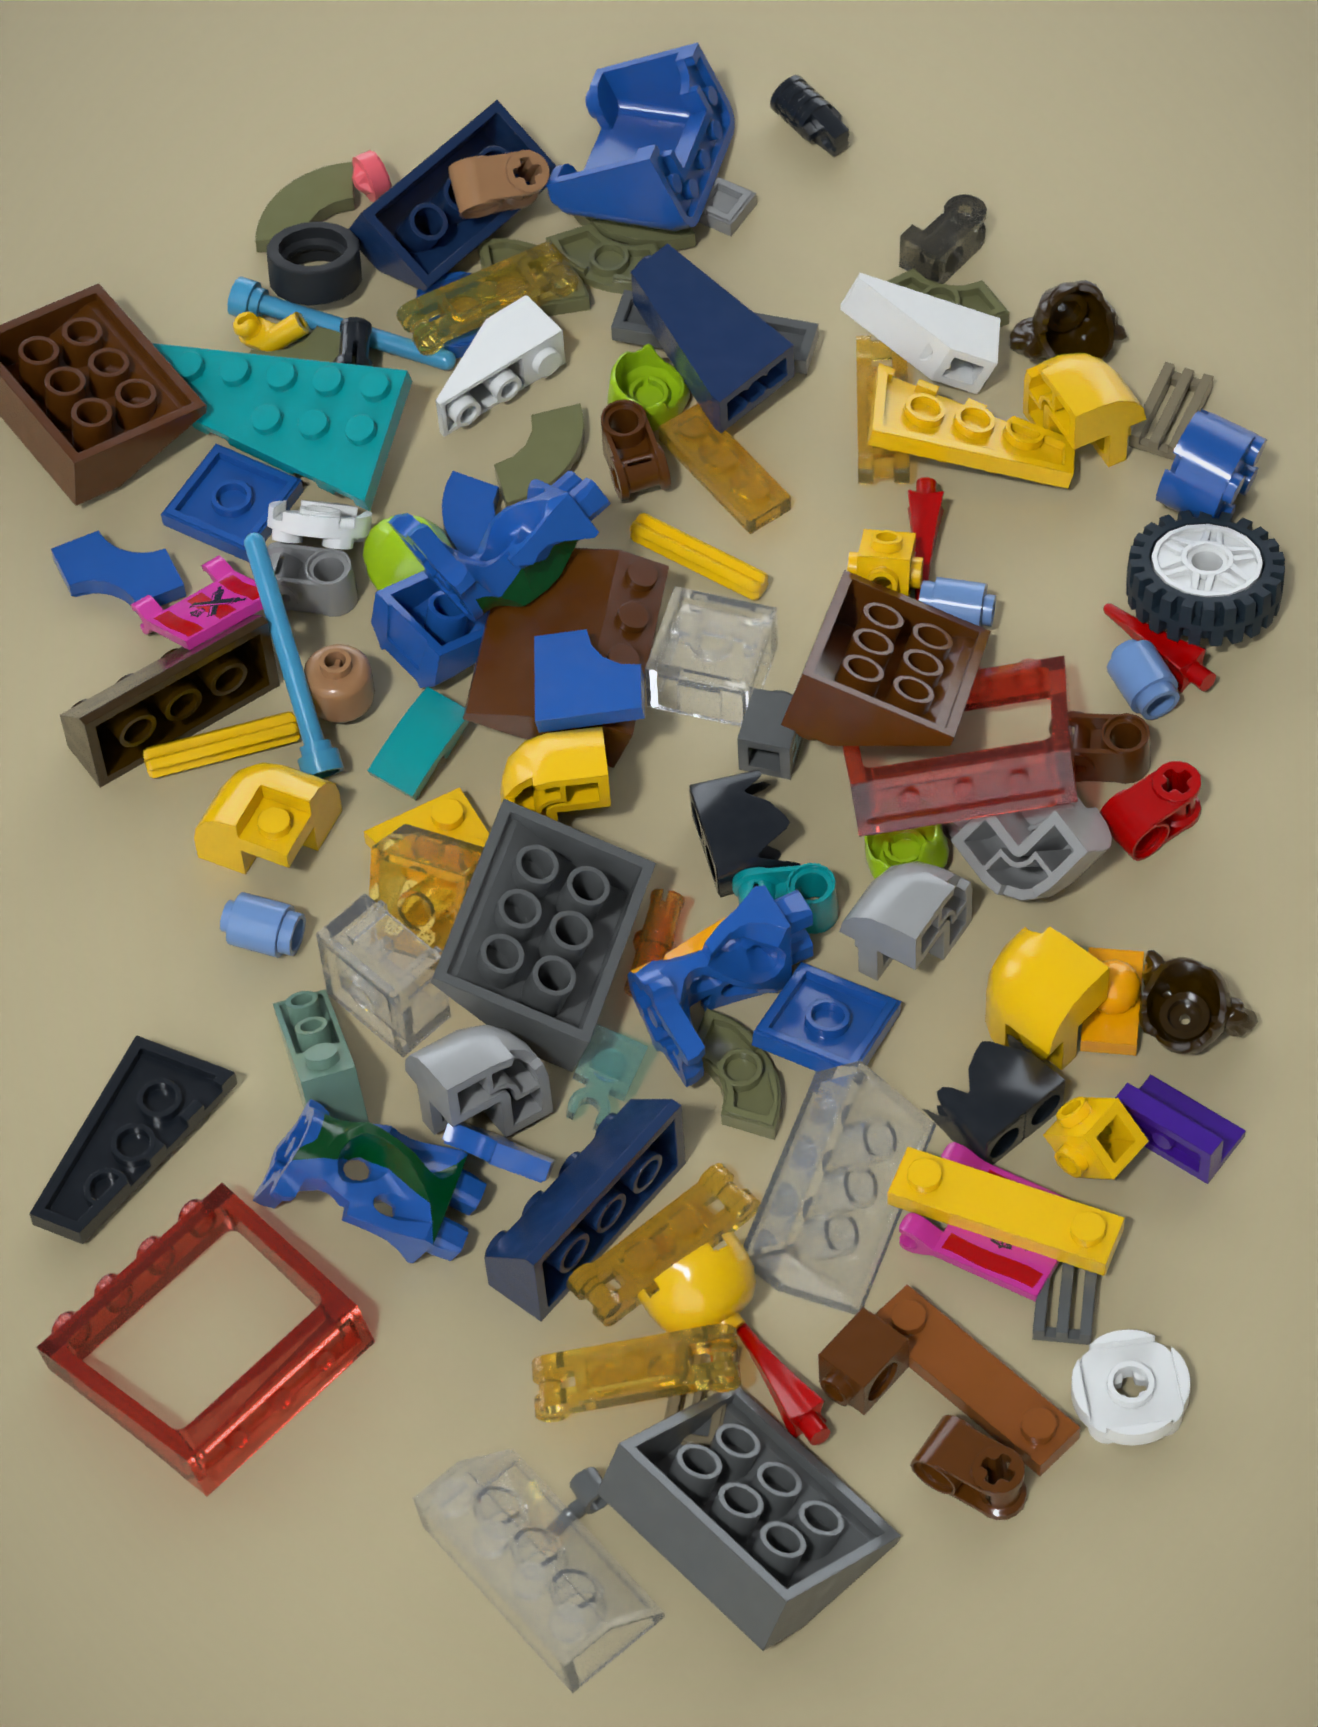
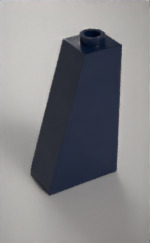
M668 243L653 255L642 258L631 271L633 303L676 370L684 379L685 384L712 426L718 432L723 433L795 376L794 344Z

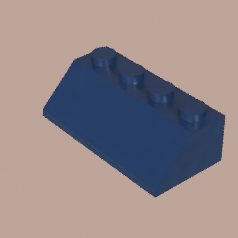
M496 100L361 212L349 230L359 239L360 251L378 271L426 291L521 210L514 209L496 212L472 219L461 218L448 172V167L451 164L473 156H493L521 150H532L539 153L546 160L549 166V177L556 165L504 106ZM546 185L540 190L539 194L547 188Z
M630 1099L617 1114L613 1112L607 1115L598 1126L594 1139L581 1153L578 1151L572 1153L563 1163L558 1178L545 1192L540 1190L528 1200L521 1218L508 1232L502 1230L491 1240L484 1256L488 1285L542 1322L686 1164L682 1105L673 1099Z

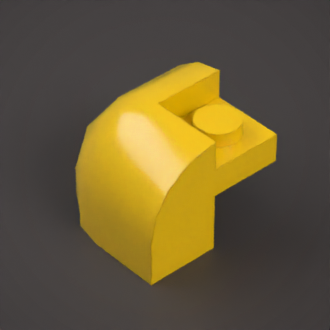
M1086 353L1058 355L1026 369L1023 413L1029 422L1064 435L1074 450L1091 443L1108 467L1126 460L1128 437L1131 436V426L1146 420L1143 406L1118 372L1101 358Z
M602 727L550 732L525 740L507 759L501 781V803L503 799H506L555 821H558L557 812L610 807L609 776Z
M262 762L240 769L220 787L195 828L194 841L198 858L245 875L256 857L289 868L302 845L319 851L342 812L339 790L334 782L285 765Z
M1024 927L1003 947L989 971L986 989L985 1022L991 1039L995 1043L1009 1047L1007 1034L1012 1035L1016 1040L1020 1039L1023 1045L1039 1059H1047L1060 1070H1063L1077 1055L1078 1026L1107 999L1109 967L1067 936L1051 927H1048L1043 933L1029 931Z

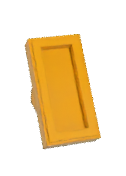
M1089 947L1088 952L1109 967L1108 996L1082 1022L1080 1051L1136 1056L1144 951Z

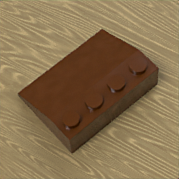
M99 283L0 325V417L75 506L120 487L206 413V404Z
M574 548L560 577L535 600L520 607L504 605L491 608L488 611L462 719L526 740L550 732L602 727L607 766L614 768L633 736L636 720L538 732L535 723L534 636L587 629L592 646L602 657L619 664H641L645 681L669 566L619 549Z
M844 570L781 725L794 730L796 734L804 739L818 740L830 746H951L991 631Z

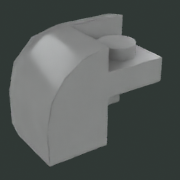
M1043 767L1008 803L986 804L951 839V842L981 881L997 895H1006L1018 900H1032L1051 897L1073 884L1111 847L1112 836L1106 821L1097 807L1086 808L1055 767Z
M919 861L890 866L870 883L842 922L839 931L855 940V947L858 948L859 972L878 981L893 959L914 970L918 968L928 953L944 960L972 921L971 882L942 867Z
M479 1025L458 1029L409 1055L405 1059V1071L417 1084L422 1120L434 1135L445 1130L447 1123L454 1127L484 1111L502 1134L508 1137L553 1112L549 1075L543 1062L524 1041L504 1028Z

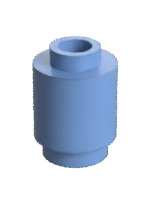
M936 577L935 581L923 580L919 595L920 602L980 627L983 625L992 626L996 595L987 594V583Z
M1132 639L1121 643L1114 649L1107 665V672L1132 711L1140 713L1147 720L1159 718L1170 712L1180 699L1177 691L1178 682L1153 643L1148 640L1138 641Z
M241 892L235 901H227L220 920V930L226 932V941L229 945L280 958L283 954L294 956L297 953L306 925L305 915L295 912L293 905L246 892Z

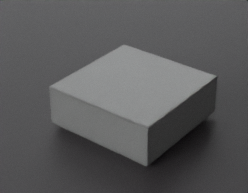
M717 176L699 223L732 236L757 205L756 193Z

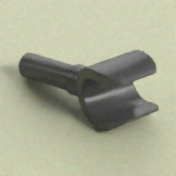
M588 1467L571 1479L570 1488L577 1499L569 1504L568 1508L541 1534L551 1545L585 1513L593 1514L608 1505L597 1494L603 1479L596 1468Z

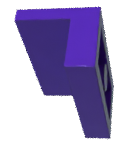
M1151 1074L1139 1089L1127 1082L1115 1097L1121 1101L1149 1140L1144 1147L1206 1184L1212 1180L1245 1137L1246 1130Z

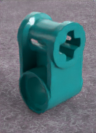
M819 863L775 868L753 867L744 869L733 877L732 890L738 897L739 904L754 888L755 883L759 886L765 885L774 900L798 890L813 913V925L805 928L809 934L826 932L838 920L839 907L836 880L828 867ZM811 897H820L815 900H806Z

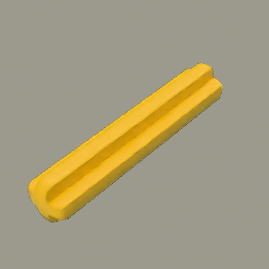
M640 513L630 526V538L632 541L753 601L759 600L768 587V575L766 572L646 513Z
M287 711L148 747L143 750V758L150 778H158L297 742L300 739V732L294 713Z

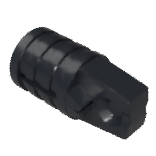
M791 76L776 88L770 100L771 109L780 115L785 122L789 123L802 138L808 142H815L833 157L848 148L849 129L843 124L842 115L830 102L816 92L811 85L807 84L801 76Z

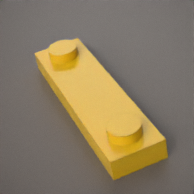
M907 1147L887 1192L888 1205L1023 1248L1102 1276L1106 1275L1124 1230L1125 1217L911 1147Z

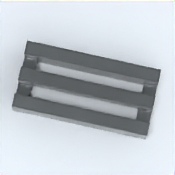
M1066 1263L1062 1265L1057 1327H1046L1050 1285L1049 1276L1035 1302L1032 1340L1091 1344L1096 1273L1085 1270L1080 1330L1069 1329L1074 1266Z

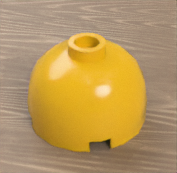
M733 1231L721 1235L727 1244L719 1250H713L709 1242H707L657 1276L654 1282L660 1290L653 1296L644 1288L638 1293L637 1298L662 1330L676 1338L690 1340L711 1333L717 1342L745 1323L740 1312L753 1298L756 1278L751 1259Z

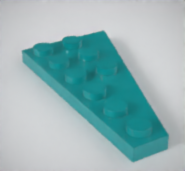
M152 343L206 404V413L192 424L194 429L207 435L211 432L224 438L232 447L291 475L297 473L316 482L319 488L333 495L335 492L352 499L355 505L371 511L413 382L407 370Z

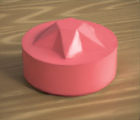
M371 150L353 157L352 165L354 171L352 181L354 186L363 192L371 202H375L391 188L388 172L380 157Z

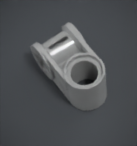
M278 541L271 543L267 547L280 592L284 594L282 599L286 611L293 610L337 617L347 614L354 609L358 602L359 593L351 560L344 551Z

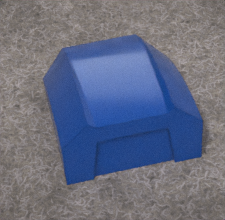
M422 571L375 592L371 623L381 650L385 649L417 681L419 688H425L427 686H436L476 663L488 611L476 622L471 621Z

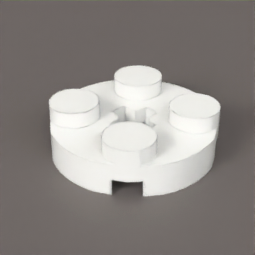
M287 500L269 503L267 526L272 529V540L301 543L303 542V536L323 538L322 546L327 548L353 549L354 542H363L364 537H368L371 530L372 512L367 510L357 516L358 507L324 501L301 500L300 510H286Z
M1118 1330L1098 1337L1089 1345V1351L1081 1357L1080 1361L1079 1359L1077 1360L1072 1372V1403L1079 1419L1088 1427L1090 1435L1096 1441L1103 1444L1144 1445L1155 1442L1164 1436L1172 1435L1179 1429L1189 1402L1190 1375L1184 1359L1172 1346L1171 1351H1169L1164 1345L1155 1342L1154 1335L1144 1331ZM1126 1377H1132L1135 1385L1146 1386L1147 1388L1146 1391L1140 1392L1138 1397L1133 1398L1118 1393L1116 1389L1122 1387V1379Z

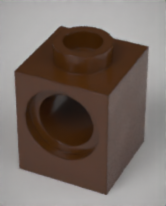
M862 1307L818 1355L819 1383L823 1391L835 1403L841 1406L849 1404L865 1415L909 1367V1339L865 1307Z

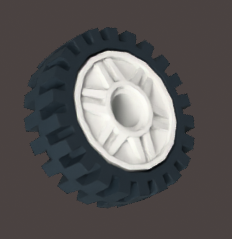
M1190 510L1178 512L1176 521L1168 514L1159 518L1158 525L1153 522L1146 525L1143 534L1138 533L1134 538L1127 566L1126 596H1128V604L1131 610H1136V618L1141 623L1149 621V629L1159 634L1167 629V639L1178 642L1182 635L1188 636V645L1200 646L1201 638H1208L1210 647L1222 646L1223 637H1227L1231 644L1243 641L1244 633L1253 638L1260 634L1261 626L1267 629L1272 624L1273 617L1277 616L1284 588V554L1279 552V544L1275 538L1268 540V532L1261 526L1252 530V521L1242 517L1237 523H1233V514L1221 512L1219 519L1201 511L1199 517L1193 518Z

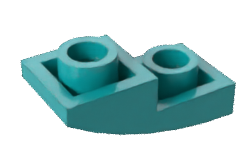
M427 686L407 710L367 770L369 774L416 801L441 758H448L468 725L469 721L462 719L465 707Z

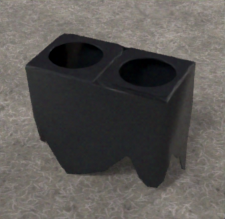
M760 770L689 785L692 818L720 898L734 894L732 890L733 877L744 869L801 865L796 862L778 860L781 857L780 850L768 846L770 842L787 829L790 821L771 802L753 796L771 785L766 782L753 784L762 775Z
M1007 1034L1009 1047L991 1041H982L977 1047L968 1068L969 1093L952 1087H941L937 1091L938 1101L941 1104L937 1105L939 1116L927 1109H922L953 1142L967 1147L983 1161L994 1165L1019 1145L1023 1139L1029 1137L1054 1117L1063 1106L1065 1079L1009 1034Z

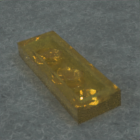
M699 404L692 406L658 427L659 441L749 534L791 510V496L726 430L723 433L718 432L712 426Z

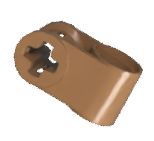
M521 150L493 156L468 157L448 167L459 215L464 219L479 218L496 212L526 208L537 199L540 190L547 184L549 178V166L546 160L539 153L532 150Z

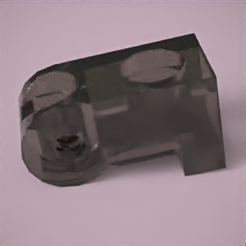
M957 195L946 202L944 213L940 214L924 230L912 224L900 235L899 267L906 271L914 268L926 279L944 284L985 243L986 229L984 220L987 214L985 203L973 195Z

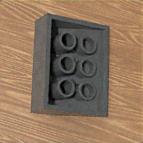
M503 799L430 983L486 1025L504 1028L517 1036L530 1047L538 1058L573 1072L592 1037L656 863Z
M736 1383L620 1442L597 1491L601 1498L762 1651L802 1629L890 1551L901 1537L898 1532ZM727 1403L723 1425L716 1430L709 1448L699 1444H681L689 1434L708 1436L712 1414Z

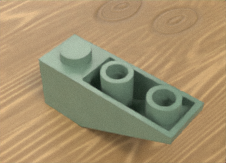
M326 989L317 992H297L284 1001L273 1003L303 1107L312 1099L322 1104L331 1117L350 1122H369L356 1067Z

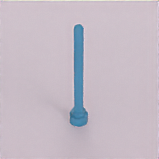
M241 276L235 280L228 297V313L236 317L243 312L249 311L256 316L262 317L266 315L283 320L292 313L299 312L306 320L309 329L314 330L316 326L338 332H340V323L344 320V318L269 296V291L262 288L260 282ZM372 327L370 348L442 370H450L456 364V357L449 350Z
M250 533L244 540L245 550L304 746L299 748L302 757L297 760L300 771L323 779L343 771V762L339 749L332 747L330 739H324L265 539L259 533Z

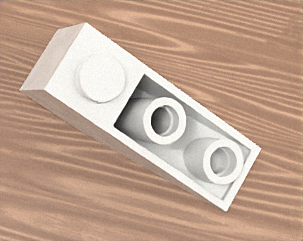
M859 273L841 303V311L930 380L978 394L998 364L1001 318L863 273Z
M527 295L485 320L438 395L436 408L439 431L443 437L460 427L470 425L481 414L501 402L509 401L519 391L542 377L550 376L566 363L563 330Z

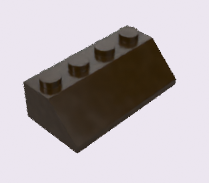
M251 615L191 650L184 647L172 649L157 661L135 673L123 676L116 684L89 699L77 702L71 709L62 713L60 719L67 746L97 785L101 788L145 763L143 750L146 748L190 737L280 686L268 621L263 615Z

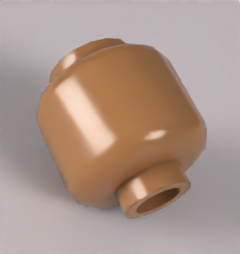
M343 644L325 646L314 652L305 663L304 673L319 718L328 722L344 723L362 716L372 705L375 693L372 670L368 658L359 649Z

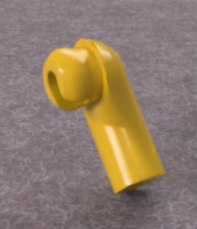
M247 311L239 314L233 323V330L239 336L240 342L259 351L271 352L284 349L310 332L306 320L299 312H294L275 324Z

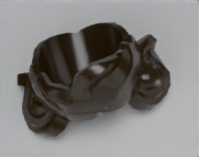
M1081 280L1064 282L1046 290L1041 296L1033 317L1021 320L1011 331L1009 346L1011 350L1024 354L1025 357L1033 358L1034 360L1042 357L1051 359L1058 355L1086 353L1103 359L1111 351L1114 340H1123L1127 335L1124 327L1118 325L1116 310L1103 297V293L1098 286L1090 281Z
M1155 950L1147 951L1145 957L1147 963L1144 965L1145 969L1142 973L1145 988L1140 997L1139 1024L1144 1033L1155 1037L1165 1049L1177 1054H1198L1218 1039L1222 1033L1233 1037H1242L1245 1033L1252 1031L1258 1023L1254 1011L1246 1009L1244 1003L1239 998L1231 997L1226 980L1217 970L1205 966L1193 958L1178 957L1164 961L1162 956ZM1182 1019L1190 1020L1188 1024L1181 1023Z

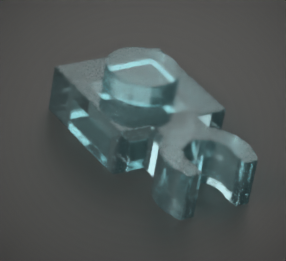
M596 1024L590 1042L573 1076L574 1080L585 1084L586 1087L572 1094L568 1102L566 1117L573 1120L577 1109L581 1105H593L598 1111L593 1127L594 1130H597L602 1120L610 1114L611 1106L608 1096L610 1095L621 1101L625 1100L648 1046Z

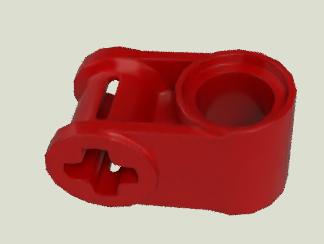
M1171 761L1161 765L1156 771L1130 788L1116 793L1105 803L1100 811L1109 827L1112 838L1133 860H1144L1154 854L1163 844L1198 822L1201 814V805L1197 796L1201 790V776L1197 769L1189 763Z

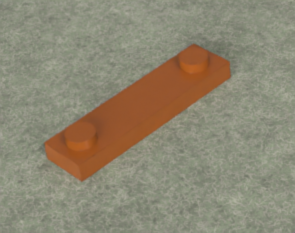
M908 1284L875 1314L909 1339V1368L999 1443L1014 1449L1020 1454L1024 1464L1037 1475L1041 1476L1080 1439V1426Z

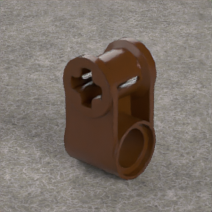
M626 399L616 400L608 404L601 414L602 448L619 500H628L630 493L659 486L662 490L671 488V477L662 447L656 441L645 410L638 403Z
M1064 711L1051 718L1049 733L1053 738V752L1048 755L1046 767H1055L1066 782L1099 781L1129 784L1143 779L1150 768V730L1148 724L1141 717L1129 713L1092 714ZM1073 726L1075 732L1074 734H1069V729ZM1069 759L1074 760L1073 767L1069 766Z
M944 1415L910 1464L915 1475L926 1485L942 1494L956 1498L994 1520H1007L1016 1516L1024 1508L1027 1501V1490L1024 1483L1025 1465L1020 1454L1014 1449L1006 1447L984 1435L968 1422L953 1415Z

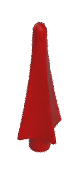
M922 477L916 481V491H907L909 507L907 509L911 533H916L915 557H923V582V580L929 581L934 548L944 512L941 506L944 491L937 492V481L935 479ZM915 589V599L918 601L921 589Z
M1111 603L1104 605V613L1132 639L1138 641L1148 640L1153 643L1178 682L1177 689L1180 693L1190 683L1201 691L1208 690L1214 684L1216 679L1215 673L1203 665L1206 649L1194 644L1188 645V642L1179 639L1178 642L1167 639L1166 632L1162 631L1157 634L1149 629V624L1141 623L1136 617Z
M744 1323L735 1332L758 1368L787 1431L795 1439L803 1433L813 1446L826 1441L831 1432L825 1424L827 1420L821 1414L825 1400L792 1373L759 1340L750 1327Z

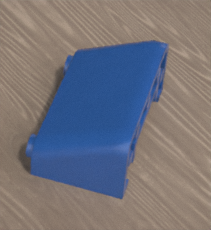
M699 43L597 69L590 83L589 91L586 93L585 101L590 116L596 119L601 127L600 133L583 171L577 172L574 166L569 163L558 165L552 170L546 184L551 202L559 207L561 211L570 215L668 231H679L695 227L700 220L735 129V118L731 104Z

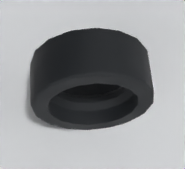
M327 222L300 223L283 229L274 235L267 245L270 287L278 297L289 302L302 305L332 303L344 299L356 291L362 281L359 239L351 230L338 224ZM308 261L329 262L323 265L314 266L298 265Z

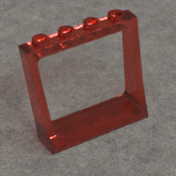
M1065 656L1038 660L1028 658L1014 664L989 668L979 667L964 709L965 712L1040 699H1050L1052 736L1048 739L878 767H866L863 765L859 746H842L859 837L1078 802L1070 691Z
M222 1182L203 1200L192 1199L188 1201L179 1213L178 1222L161 1237L151 1236L145 1239L137 1250L136 1259L119 1274L110 1273L101 1278L95 1287L94 1296L77 1312L66 1311L62 1313L52 1326V1334L36 1348L50 1371L142 1442L184 1479L208 1497L375 1343V1340L358 1306ZM237 1231L317 1308L191 1423L182 1429H173L82 1360L224 1233Z

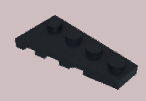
M136 1035L29 1213L32 1224L84 1244L237 1085L235 1072Z

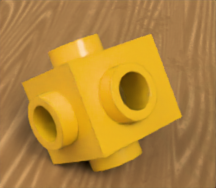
M864 529L859 552H849L847 571L910 597L912 588L921 589L923 576V557H915L916 533Z
M1076 1097L1065 1103L1056 1114L1057 1120L1043 1134L1055 1151L1054 1158L1063 1171L1073 1176V1178L1114 1180L1149 1142L1118 1098Z

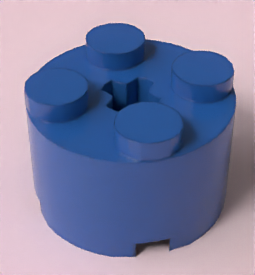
M1204 409L1198 410L1190 420L1173 451L1176 457L1171 469H1165L1157 490L1156 501L1177 512L1190 510L1193 518L1199 517L1200 511L1210 514L1212 518L1219 519L1221 512L1234 515L1237 505L1233 504L1238 493L1245 496L1252 486L1259 469L1255 465L1264 450L1267 439Z

